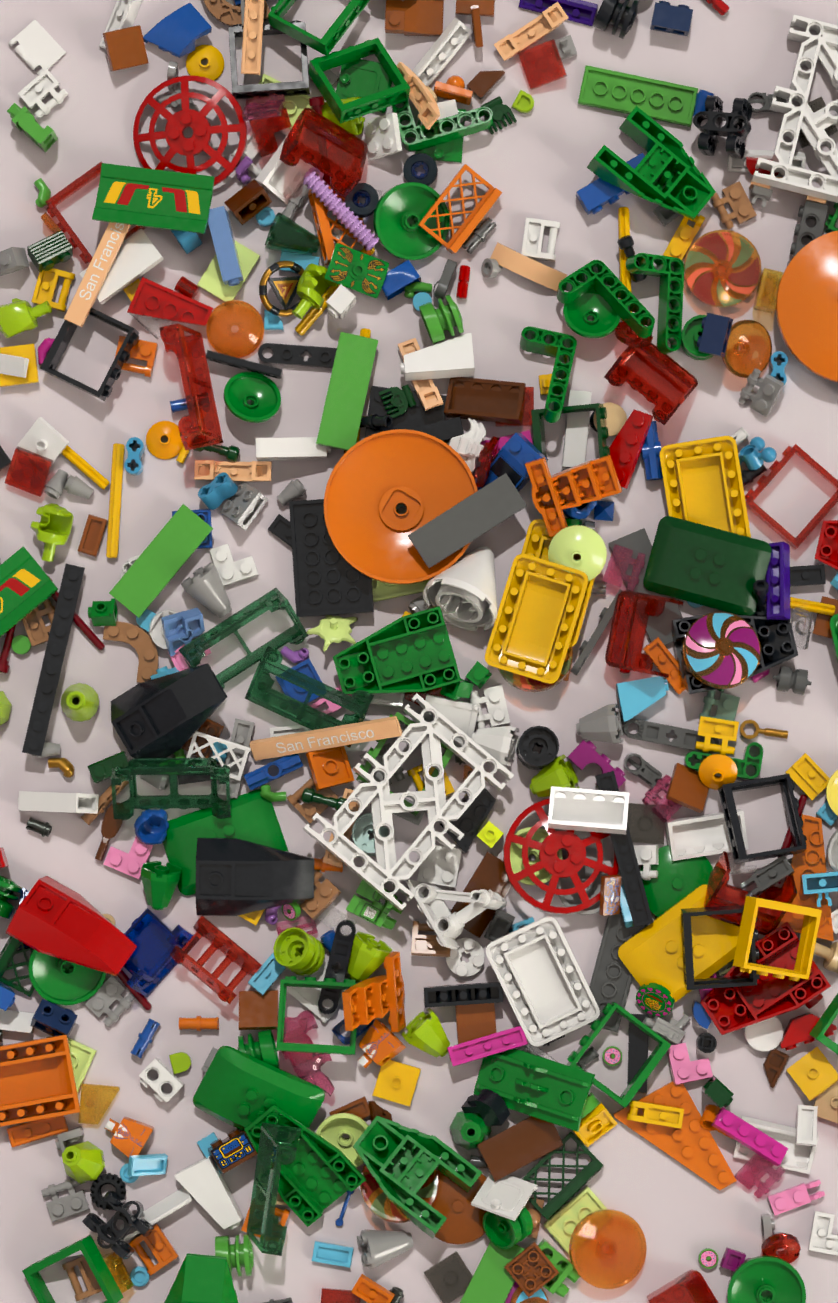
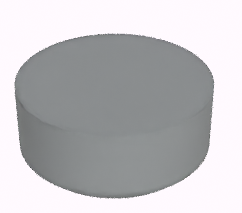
M169 62L167 80L177 77V62Z

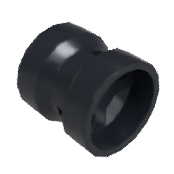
M702 1033L697 1037L696 1045L700 1051L711 1053L716 1049L717 1041L713 1035Z

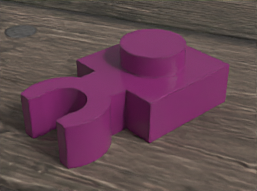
M726 1247L720 1266L735 1271L742 1263L751 1258L745 1259V1253Z

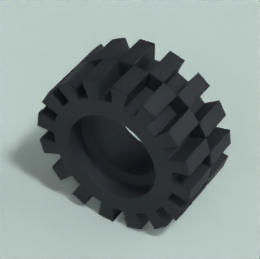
M111 1173L102 1174L92 1183L90 1197H92V1202L98 1208L101 1207L103 1210L113 1209L106 1200L102 1199L101 1188L105 1184L114 1186L116 1193L125 1199L126 1185L121 1177L119 1178L117 1177L118 1175H112Z

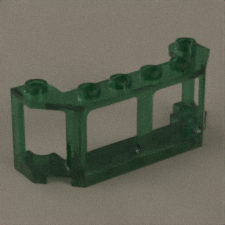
M213 758L132 759L128 761L127 767L120 769L117 766L112 769L111 786L114 819L128 820L134 815L135 809L159 808L163 810L169 808L183 810L188 808H212V815L218 819L231 818L230 767L227 765L223 767L216 765V760ZM210 774L211 794L180 795L178 793L177 775ZM136 775H169L170 794L155 796L138 795ZM129 780L130 798L117 805L116 785H121L123 781ZM217 780H219V784H226L227 802L218 796Z

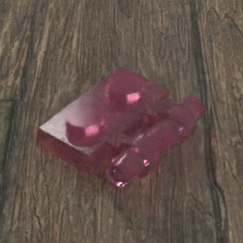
M273 93L266 97L253 96V99H246V106L242 112L243 121L281 116L284 108L282 102H285L284 94L277 95Z
M615 544L602 581L621 587L624 580L628 582L626 589L634 591L635 585L639 583L640 579L638 577L641 568H644L646 555L639 552L637 559L631 558L633 550ZM628 564L634 565L631 576L625 574Z
M669 775L658 779L657 784L653 789H649L642 799L645 805H648L650 802L656 804L651 810L664 823L682 807V805L666 799L671 780ZM661 790L666 793L663 798L658 795Z
M755 1153L735 1174V1178L748 1190L754 1185L757 1186L758 1189L754 1192V1195L760 1198L763 1194L766 1195L770 1191L769 1188L775 1182H779L782 1179V1175L786 1170L782 1166L775 1170L772 1168L773 1163ZM768 1173L770 1177L765 1182L761 1181L760 1179Z

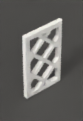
M196 731L192 737L185 764L240 781L251 748ZM197 736L206 738L208 743L199 747L196 743ZM213 743L226 744L227 749L218 753ZM210 745L215 755L205 759L201 749ZM232 749L245 750L244 756L237 759ZM230 751L234 762L225 766L220 756ZM198 752L202 762L191 761V755ZM217 758L222 768L210 767L207 762ZM237 764L239 768L238 775L229 773L227 768Z

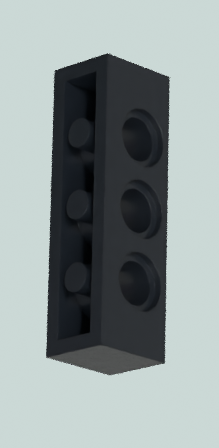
M500 982L424 987L425 1008L503 1002L502 986Z

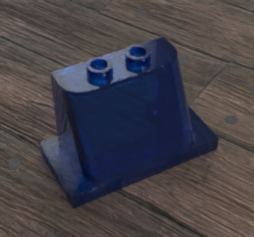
M147 908L139 918L132 922L131 927L123 933L137 946L124 965V968L133 975L127 984L148 998L199 939L179 924L174 930L171 929L155 913Z

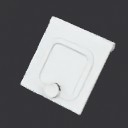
M426 695L425 701L468 737H472L479 709L478 704ZM424 713L423 718L426 722L433 721L432 714ZM454 738V745L462 747L463 741L460 738Z
M324 960L318 971L312 975L300 976L296 974L295 976L297 980H305V977L310 976L316 977V981H324L328 962ZM287 987V992L317 1015L323 1023L326 1024L336 1012L324 1014L319 1010L318 1001L322 988ZM341 990L337 1009L343 1003L342 992H344L345 990ZM326 999L322 1002V1005L327 1009L332 1008L333 1001Z
M489 1174L471 1202V1205L515 1221L532 1193L537 1190L538 1185L512 1175H507L494 1182L491 1174Z

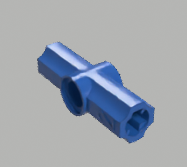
M656 421L651 422L641 450L646 481L663 479L660 462L661 443L658 440Z
M298 754L286 755L245 774L244 777L250 790H253L303 767V763ZM272 765H276L279 768V773L276 776H271L268 772L269 767Z

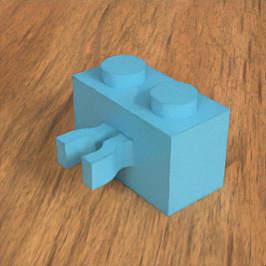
M838 871L801 875L803 894L817 893V907H821L822 893H825L828 906H832L829 892L838 891Z

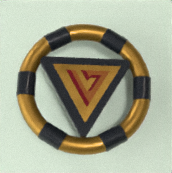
M279 261L268 267L264 272L259 284V295L262 304L270 313L280 317L294 315L292 311L300 301L290 309L288 308L297 292L299 279L304 272L302 266L292 261ZM280 268H290L300 275L270 278ZM267 282H269L284 310L275 307L269 302L267 298Z

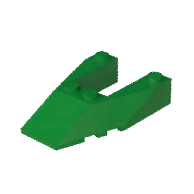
M636 106L619 129L648 152L634 169L604 145L591 160L587 168L600 179L694 220L716 191L704 174L700 173L694 165L695 161L685 152L682 142Z
M380 1116L374 1118L353 1145V1148L387 1198L431 1238L435 1237L445 1224L447 1218L416 1194L434 1170L438 1169L467 1193L482 1174L479 1169L436 1136L419 1132V1130L410 1129Z
M187 1253L164 1303H238L227 1258Z

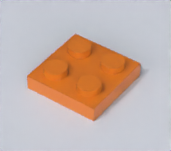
M344 746L306 753L317 791L354 781Z

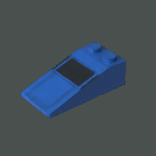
M515 433L475 481L477 490L479 491L506 473L519 492L530 480L525 463L545 456L522 433Z

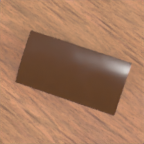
M467 377L450 378L444 413L449 418L460 417V419L470 418L479 421L521 425L526 384Z
M487 852L463 892L471 893L473 890L490 889L505 898L512 885L505 872L504 861ZM456 902L450 912H459L471 903ZM484 910L465 923L463 928L480 938L497 910Z
M531 1116L478 1144L476 1148L494 1182L558 1149L563 1146V1143L553 1123Z

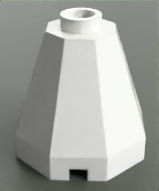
M502 726L477 729L476 733L473 732L471 739L499 763L511 767L512 763L509 760H514L519 737L515 736V732L519 733V728Z

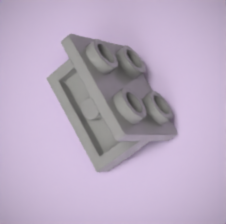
M243 481L238 485L237 492L224 503L220 512L246 530L268 499L261 492Z

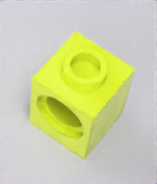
M488 821L476 836L492 848L504 833Z

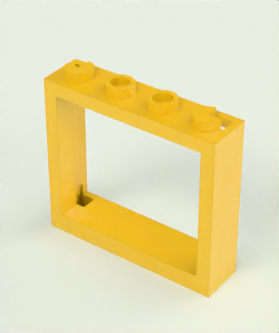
M746 896L733 966L740 967L741 972L751 973L752 970H756V974L763 976L773 973L772 977L784 979V976H789V980L798 982L800 978L809 980L822 910ZM758 907L805 915L794 970L748 962Z

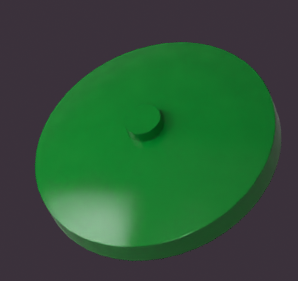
M416 182L402 183L385 192L376 205L373 218L374 231L382 247L391 255L405 260L423 259L436 252L442 244L424 231L418 224L440 195L431 187ZM441 202L438 205L439 214L449 213L445 202ZM449 215L439 216L440 228L449 227ZM436 217L428 218L424 225L429 229H436ZM449 229L441 230V238L444 241Z
M669 845L658 849L659 865H651V870L658 871V878L643 880L650 911L657 917L703 884L710 885L714 890L716 888L714 870L705 856L672 861Z
M35 949L30 954L28 970L31 983L43 998L55 1004L74 1005L86 1001L100 989L106 977L104 972L43 954Z
M764 1255L745 1261L734 1271L728 1283L727 1301L728 1303H805L806 1290L800 1274L789 1262L775 1256Z

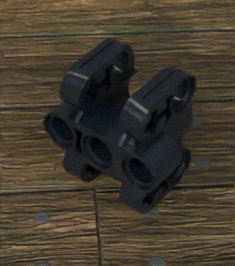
M708 95L706 97L705 111L698 112L693 118L694 125L702 132L698 138V148L704 155L714 156L717 143H719L717 136L727 137L726 152L732 158L742 159L744 157V141L751 131L749 121L752 116V106L747 99L735 98L732 112L726 113L723 112V101L719 96ZM708 119L707 123L701 126V122ZM723 121H726V124L723 127L719 128V125Z
M108 1191L102 1199L106 1200L113 1207L112 1210H117L113 1217L106 1224L96 1214L89 1213L82 1222L91 1231L98 1233L97 1242L100 1247L105 1249L111 1248L122 1259H128L135 1250L123 1239L132 1227H135L145 1237L153 1231L154 1227L141 1217L144 1208L139 1201H129L124 1204L125 1200L114 1191ZM132 1204L136 1205L137 1207V1213L135 1215L131 1212V1210H129V1207ZM119 1219L124 1221V1228L122 1230H119L116 1226V1222Z

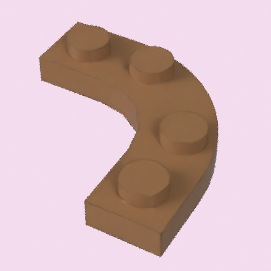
M203 0L208 11L218 21L229 26L242 24L241 6L231 5L226 0ZM265 0L264 20L269 19L268 14L270 10Z
M117 622L116 626H104L103 640L124 642L135 648L139 659L136 682L141 683L151 680L150 676L157 674L156 670L159 667L158 651L151 637L143 629L130 623Z

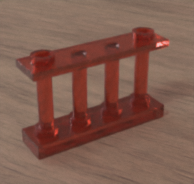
M201 916L193 926L196 933L182 949L176 945L170 955L176 963L182 964L217 993L222 1001L230 1004L237 996L233 990L247 974L253 977L262 965L204 916ZM202 937H205L211 942V945L195 961L188 953ZM217 949L221 950L226 957L211 974L202 966ZM231 962H235L241 967V970L226 987L218 978Z

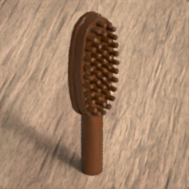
M121 803L111 804L103 818L101 826L103 838L95 856L97 860L102 861L110 838L115 837L122 825L125 809Z

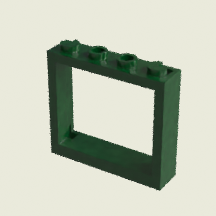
M600 403L563 407L561 414L596 411L599 456L610 455V448L606 445V438L609 436L608 428L605 427L604 421L607 418L606 407H603V404ZM544 409L531 410L534 446L547 458Z

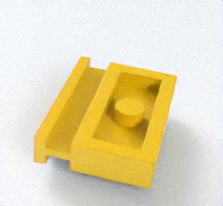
M806 753L785 771L786 774H790V779L811 801L827 787L830 779Z

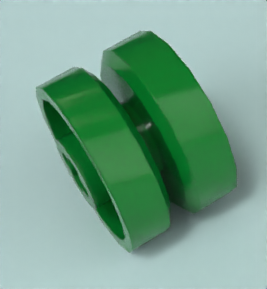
M707 315L692 317L686 322L681 333V348L688 357L694 360L704 361L714 356L699 352L697 347L698 338L703 333V328H701L702 320Z
M525 1206L515 1221L487 1211L483 1217V1228L487 1237L495 1246L501 1249H510L532 1233L533 1220Z

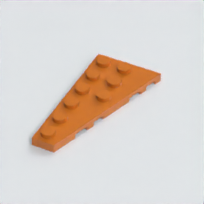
M802 814L803 835L807 837V849L802 853L793 854L791 866L795 873L788 876L782 902L822 910L817 938L834 941L831 909L828 906V900L825 899V893H822L821 907H817V893L803 894L801 875L826 873L827 870L821 818ZM780 910L777 928L788 922L795 933L801 934L805 915Z

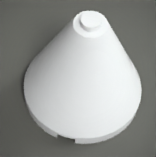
M479 546L431 579L423 590L425 604L427 606L431 604L434 608L440 606L444 621L458 628L470 631H477L478 627H484V630L490 629L498 615L495 564L492 550L487 546Z

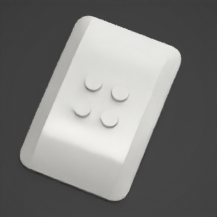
M543 917L487 945L486 955L531 1045L537 1047L595 1021L599 1017L600 1010L558 921L554 917Z

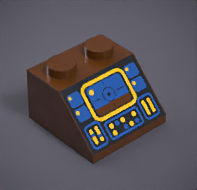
M238 1129L229 1132L227 1138L215 1140L210 1144L211 1147L208 1148L218 1169L223 1174L258 1154L242 1130L238 1131Z

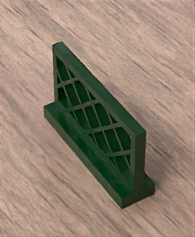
M10 936L0 953V981L30 997L35 990L33 985L27 990L20 983V980L30 978L29 974L19 977L16 968L24 965L28 967L29 960L26 951L33 948H24V944L21 941ZM23 952L26 961L15 964L14 955ZM14 968L16 978L8 980L3 977L6 970Z
M572 1132L562 1140L563 1151H557L561 1148L559 1147L548 1153L522 1178L525 1181H534L536 1185L537 1181H548V1192H537L536 1190L532 1193L534 1200L531 1197L529 1198V1202L547 1221L604 1167ZM570 1138L577 1143L576 1151H565V1143ZM554 1153H563L562 1165H551V1156ZM565 1154H576V1165H565ZM579 1154H587L592 1161L588 1165H579ZM549 1159V1165L544 1164ZM540 1167H549L548 1178H537V1170ZM551 1167H562V1179H551ZM565 1167L576 1168V1176L573 1179H564ZM551 1181H562V1190L559 1193H550ZM564 1181H569V1183L564 1187ZM536 1195H548V1203L543 1208L536 1203Z

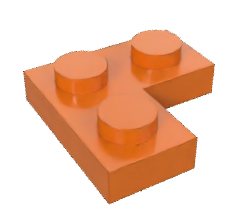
M361 1274L351 1291L367 1303H390L395 1296L394 1293Z

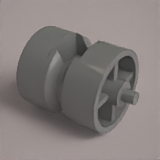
M780 666L777 676L773 675V679L777 681L776 690L788 692L789 689H792L793 693L804 695L807 685L812 683L807 679L808 670L796 669L795 672H792L790 667Z

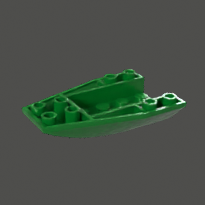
M440 606L403 616L333 656L343 694L425 692L461 681Z
M272 1105L244 1129L281 1198L307 1227L320 1218L324 1209L348 1190L352 1192L366 1181V1178L341 1150L276 1105Z

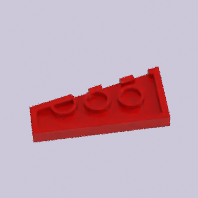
M142 277L127 313L206 326L213 308Z
M633 410L609 447L620 486L625 489L628 488L654 417L637 410Z

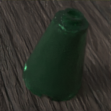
M278 212L274 218L276 223L269 230L265 248L304 255H312L313 252L317 253L320 246L318 237Z

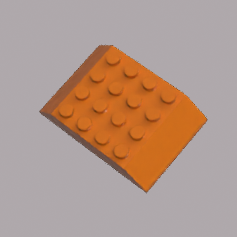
M67 1034L0 1046V1127L80 1112Z

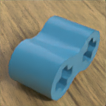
M777 351L769 359L771 376L774 378L778 376V379L782 380L781 382L785 385L787 377L784 369L788 362V357L784 352ZM777 357H780V360L783 361L780 365H777V362L774 361Z
M133 437L126 443L128 458L124 463V467L130 475L136 476L143 471L141 456L144 453L145 445L139 438ZM135 442H137L140 448H137L134 452L131 446H134ZM135 461V463L139 466L136 467L134 471H132L129 465H133V462Z
M223 472L218 474L211 483L204 485L199 490L198 497L210 510H214L225 499L232 497L237 492L238 486L227 473Z

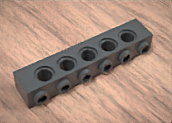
M805 201L804 206L800 205L798 217H801L800 224H796L794 235L797 238L795 243L792 242L790 254H793L792 258L805 246L801 242L802 238L807 237L813 241L822 236L829 205ZM805 220H814L815 226L808 227Z

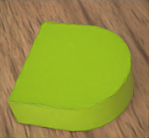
M520 90L511 108L520 113H529L534 107V99L530 94Z
M179 1052L169 1055L174 1074L184 1072L191 1066V1058L187 1053Z

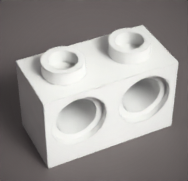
M341 284L326 301L327 312L335 319L339 317L342 320L357 303L356 296Z
M157 1057L139 1075L141 1077L140 1082L146 1088L151 1087L155 1091V1097L161 1102L164 1100L167 1103L184 1085ZM155 1069L158 1072L159 1076L156 1080L149 1078V1070ZM164 1083L172 1085L171 1093H165L162 1090Z

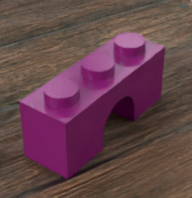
M583 740L567 757L580 770H583L586 765L594 763L601 768L602 774L614 771L618 788L626 781L624 778L625 773L618 767L614 769L609 764L611 760L605 754L600 756L595 751L597 747L590 740L587 742Z

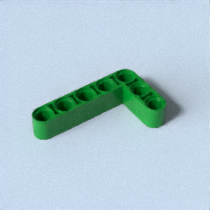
M408 100L401 102L405 104L402 108H397L396 105L392 106L393 113H397L403 147L410 152L484 131L493 125V112L491 109L480 107L436 120L428 130L423 124L415 125ZM486 115L489 117L486 121L480 120L482 116ZM404 120L410 121L408 125L401 124ZM464 121L471 122L469 126L461 125ZM447 126L452 127V130L449 132L443 131ZM427 132L434 133L432 137L424 136ZM410 137L415 138V141L412 143L406 142Z
M638 253L629 257L626 260V268L630 273L660 277L657 348L663 354L674 352L681 346L684 263L679 258ZM653 262L657 265V269L654 268Z
M593 260L559 282L557 290L559 302L563 304L571 303L594 288L639 337L648 338L652 335L655 324L652 314L602 261Z
M528 326L522 331L520 347L527 352L556 358L543 417L547 422L556 423L561 417L577 341L568 334Z

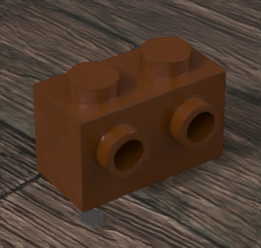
M254 179L224 203L241 225H244L272 203V200L263 187Z

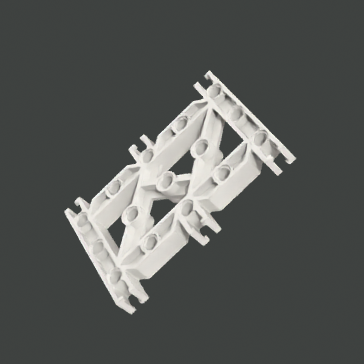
M793 15L787 39L801 42L790 89L776 86L769 109L784 113L772 157L773 161L758 157L755 169L761 168L770 171V175L761 174L755 170L752 182L838 203V150L836 149L835 141L825 131L826 128L838 124V115L832 116L829 113L830 110L838 113V99L829 102L827 106L813 113L807 103L817 59L820 60L829 74L832 85L838 89V25ZM797 26L805 29V32L794 30V28L792 27ZM815 30L818 35H812L809 31ZM805 65L809 70L804 71L800 66ZM776 96L788 100V102H778L776 101ZM792 101H798L801 106H794ZM800 129L813 148L815 157L822 162L829 175L791 166ZM783 137H790L792 142H785ZM826 146L829 148V151L824 152L820 147ZM774 173H781L783 178H776ZM812 182H818L821 187H813Z
M417 693L411 700L413 702L416 701L424 710L418 714L409 708V704L405 706L403 711L417 723L410 724L382 757V765L366 753L361 761H368L374 767L372 772L368 774L361 769V763L354 767L353 770L368 783H360L333 815L332 825L318 813L312 817L313 820L316 819L324 827L320 834L312 830L308 823L303 828L305 832L400 911L407 904L404 902L401 905L393 897L397 890L408 896L406 899L408 902L413 898L414 894L399 881L408 880L436 847L435 839L449 851L456 846L443 836L447 830L456 835L459 841L464 836L449 821H457L485 788V780L499 792L505 787L506 784L504 782L500 784L493 777L496 771L507 777L505 779L506 782L514 776L513 773ZM424 713L432 714L433 721L426 722L423 718ZM454 738H460L463 741V746L456 747L453 743ZM405 742L408 745V751H400L399 743ZM421 742L425 791L390 794L389 779ZM441 743L473 769L447 802ZM484 763H490L493 766V771L490 773L486 772L483 768ZM429 768H436L438 770V776H430L428 772ZM374 773H382L384 777L383 781H375L373 777ZM459 793H466L468 801L461 802L458 797ZM405 797L413 799L414 804L412 807L405 806L403 802ZM356 802L359 806L358 811H350L348 804ZM370 802L376 862L343 835ZM427 810L428 825L396 862L392 813ZM434 823H442L443 831H435ZM380 827L388 829L389 834L387 837L380 836L378 832ZM327 831L331 832L334 836L331 842H327L323 838V834ZM410 852L418 854L419 860L417 862L409 860ZM355 857L363 859L364 864L362 867L354 865L353 860ZM386 882L393 884V892L389 893L384 890Z

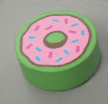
M297 902L282 905V913L288 920H295L301 915V909Z
M609 1046L603 1051V1060L607 1065L615 1066L621 1062L622 1052L619 1048Z
M706 1248L699 1253L698 1260L701 1266L711 1269L717 1265L718 1255L713 1249Z

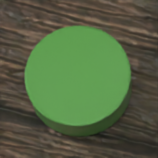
M24 635L16 636L11 644L13 651L21 655L28 653L32 646L29 638Z

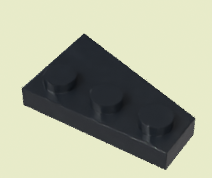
M486 788L480 792L457 821H449L464 834L459 841L456 835L447 830L450 837L465 853H467L470 844L496 802V799Z

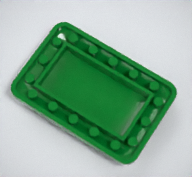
M261 789L168 821L167 835L162 843L169 863L182 868L177 886L183 895L188 896L196 893L197 838H238L289 852L273 804L261 797Z
M222 1046L217 1050L193 1097V1104L207 1114L244 1132L245 1127L272 1105H276L309 1128L324 1101L325 1092L322 1088L235 1048Z

